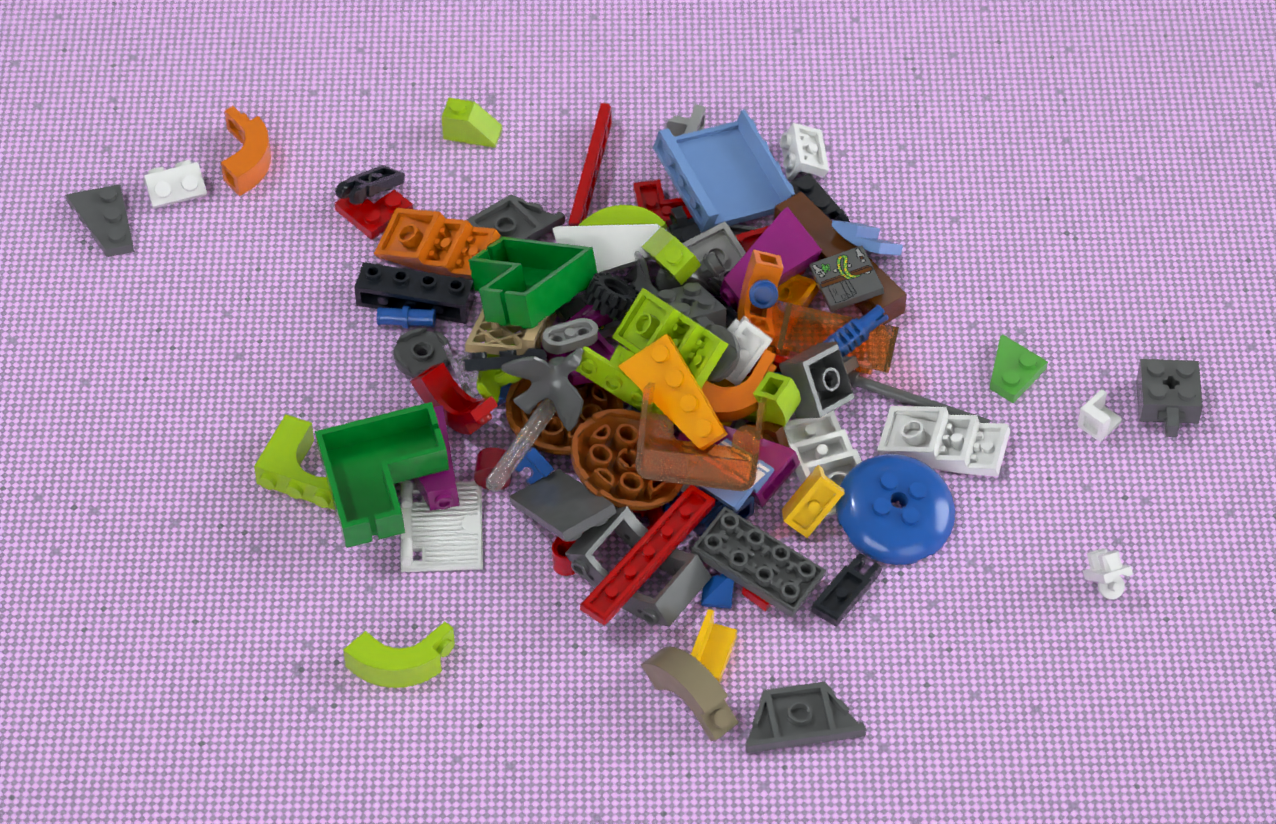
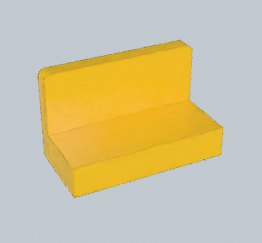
M817 465L782 508L783 521L808 538L844 495V489L826 477L823 468Z
M708 609L691 655L702 663L720 683L737 639L738 630L715 624L714 610Z

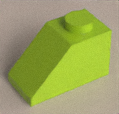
M448 97L441 116L443 139L496 148L502 131V124L476 102Z
M662 227L642 246V249L681 285L701 266L696 256L675 236Z

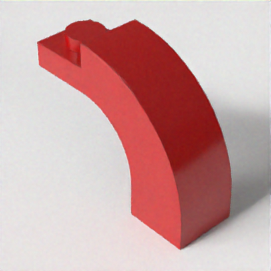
M444 363L432 365L410 381L424 403L432 402L433 407L443 405L446 425L461 434L471 435L492 419L490 412L498 406L493 396L476 399L468 395L456 383Z

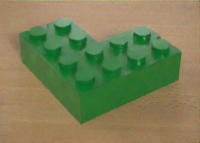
M511 237L499 238L487 247L488 250L483 249L468 260L472 280H474V289L480 293L485 321L498 323L501 326L510 324L521 326L523 329L534 328L541 320L554 314L556 309L570 302L581 291L586 290L594 274L598 273L593 247Z
M432 402L315 431L320 458L346 548L372 542V536L378 535L380 540L405 533L403 515L394 483L449 470L447 449Z

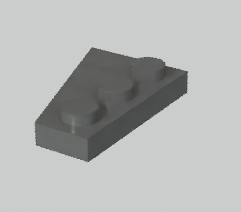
M120 184L65 194L67 203L76 211L78 218L89 229L91 236L106 257L134 252Z

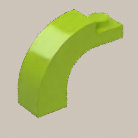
M614 205L603 208L579 224V226L658 224L668 231L666 223L659 216L645 208L634 205Z
M768 371L753 393L761 407L742 419L754 423L764 420L785 427L801 402L800 392L792 378Z
M444 621L421 642L406 648L386 646L367 631H364L343 649L345 667L360 679L381 687L402 688L421 684L442 672L441 657L448 656L455 646L454 628Z

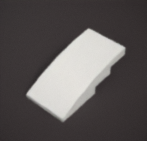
M890 406L877 452L879 455L898 454L920 460L936 470L971 475L998 476L1010 435V428L1007 423H980L977 415H949L947 407Z
M834 410L821 418H804L788 421L784 427L789 448L796 451L801 463L795 469L801 484L819 465L823 468L825 476L840 486L848 472L862 462L857 449L853 450L846 430L841 429ZM836 504L826 517L836 514Z

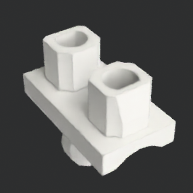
M1101 548L1086 553L1090 568L1083 570L1085 580L1098 582V591L1104 598L1117 599L1120 597L1125 589L1124 580L1120 575L1132 576L1131 566L1122 564L1119 551L1108 552L1107 549Z

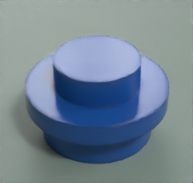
M759 280L751 286L749 298L751 303L757 308L767 309L776 303L778 290L771 281Z

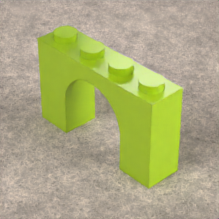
M285 414L254 465L257 484L267 490H276L288 494L294 499H303L321 508L335 510L326 477L311 475L300 467L314 442L312 422Z

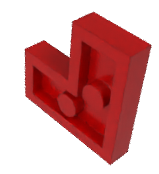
M660 179L633 183L636 206L655 213L666 223L667 228H669V225H672L669 218L672 208L682 206L687 215V220L693 218L682 198L665 200Z
M395 189L375 203L366 198L363 203L355 205L349 202V197L339 199L334 203L335 211L371 240L386 230L396 208L413 209V204Z

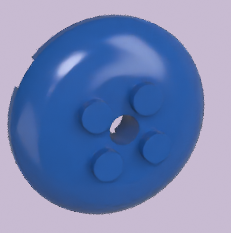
M898 454L874 456L853 467L840 485L845 493L836 503L838 523L840 526L842 525L848 535L849 542L861 553L876 561L893 565L917 563L918 560L937 553L947 542L955 522V505L952 494L942 477L920 460ZM899 501L903 508H897L892 503Z

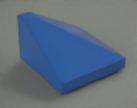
M724 574L712 576L703 587L701 606L731 609L734 581Z

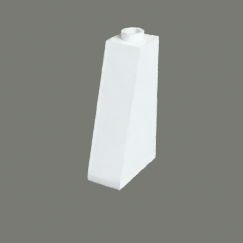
M658 224L557 226L552 229L556 243L593 247L598 274L599 272L606 274L636 265L634 254L637 251L643 255L646 261L653 260L642 249V246L654 235L660 226Z

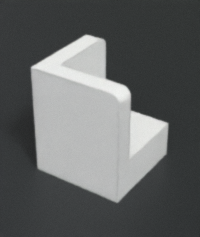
M1103 389L1080 408L1077 425L1099 442L1117 428L1122 420L1120 416L1105 407L1107 392Z

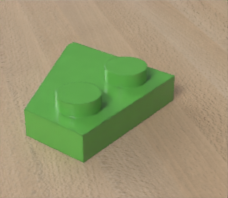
M1002 334L999 339L990 390L1014 403L1047 369L1048 361Z

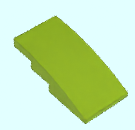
M642 288L612 338L637 354L665 334L670 335L700 388H702L729 344L662 299Z

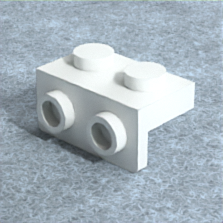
M190 160L176 163L175 168L164 170V167H157L149 170L148 174L144 175V184L147 187L153 209L207 196L198 162L191 163Z

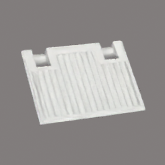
M410 480L402 481L401 511L405 533L401 534V572L483 569L482 487L478 486L475 481L456 482L460 506L430 511L423 496L422 502H413V494H420L416 484L411 483ZM422 551V560L413 561V552Z

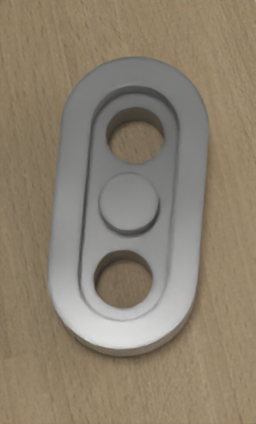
M579 318L548 327L543 332L542 346L547 352L552 354H563L576 350L578 347L590 346L597 341L598 326L590 319Z

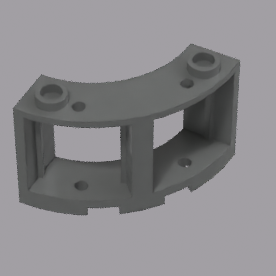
M628 506L615 507L617 512L615 515L609 517L605 524L584 531L582 536L565 553L572 563L573 571L579 576L584 577L594 588L598 586L609 572L602 567L592 554L614 530L630 548H633L648 531L634 516ZM677 548L658 567L660 570L673 576L660 593L653 598L636 592L622 609L643 619L650 625L658 624L670 627L711 578L710 573L697 554L684 552Z

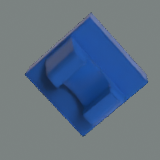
M534 447L527 448L520 455L521 458L514 468L516 472H521L525 467L531 470L530 477L525 480L527 484H533L542 477H547L554 470Z

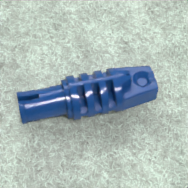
M877 304L860 319H851L847 324L831 334L823 343L838 342L842 357L847 356L856 347L867 341L870 336L869 333L883 322L889 320L887 314H883L885 313L884 309Z

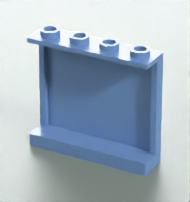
M745 109L741 110L738 120L675 137L669 128L658 132L653 149L701 233L724 221L728 226L772 215L775 213V206L795 195L792 184L787 181L781 171L780 164L775 161L769 151L767 142L762 139L756 129L755 122L750 119Z

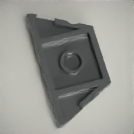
M511 194L467 220L473 227L496 229L501 235L500 238L511 237L536 240L552 231V228L564 224L565 215L559 211L556 215L543 211L542 205L526 202L523 198Z
M825 681L767 689L762 692L759 708L755 713L752 729L745 743L746 753L865 737L866 727L862 722L858 723L849 713L850 708L835 696L834 691Z

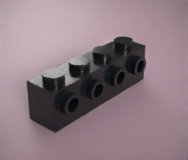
M363 262L354 287L356 306L378 309V307L403 309V306H410L411 309H435L436 319L467 324L475 299L474 280Z

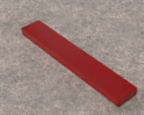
M608 103L600 104L568 226H579L588 216L612 126V109Z
M691 484L580 604V610L605 626L715 506V499Z

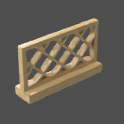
M482 309L465 343V352H487V354L499 355V351L516 350L517 355H523L529 348L540 349L543 332L546 328L553 326L557 317L556 311L554 314L541 320L536 327L523 329L521 326L511 324L501 326L498 323L485 321Z

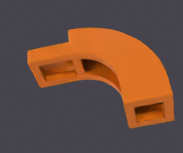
M231 106L224 111L227 130L243 144V147L234 155L223 160L221 168L223 181L241 196L254 188L265 177L271 163V151L268 131L262 119L256 116L250 120L245 113H240L234 106Z
M753 249L742 285L737 320L740 321L743 316H746L749 322L774 340L773 306L767 309L757 308L750 301L749 290L759 280L771 281L777 287L784 269L783 263L779 255Z
M765 349L751 376L737 386L721 387L708 381L704 383L701 390L720 422L742 419L761 407L753 393L768 371L775 373L777 366L773 365L775 353Z

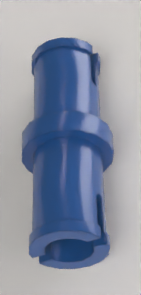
M403 306V309L378 307L377 325H399L403 329H409L410 326L435 327L436 310L411 309L410 306Z

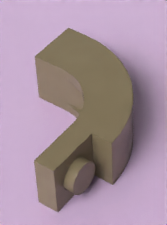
M663 647L640 664L656 690H669L687 704L710 741L718 740L739 723L725 701L728 695L721 684L702 663L686 651L677 647Z

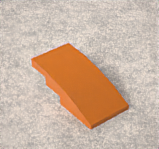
M396 208L374 255L381 259L427 273L472 280L468 260L483 249L488 250L487 247L498 240L501 235L494 228L473 227L468 220L445 218L438 211Z

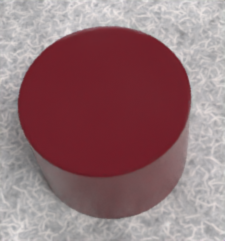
M489 447L479 451L474 472L476 484L487 490L498 491L507 488L511 483L514 463L513 456L508 451L496 447Z

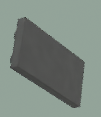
M560 469L509 496L512 506L566 542L580 538L584 531L592 527L605 524L609 517L617 513L612 502L602 496L593 495L582 483Z
M726 507L721 510L691 548L690 552L697 554L701 561L792 618L826 573L824 568Z

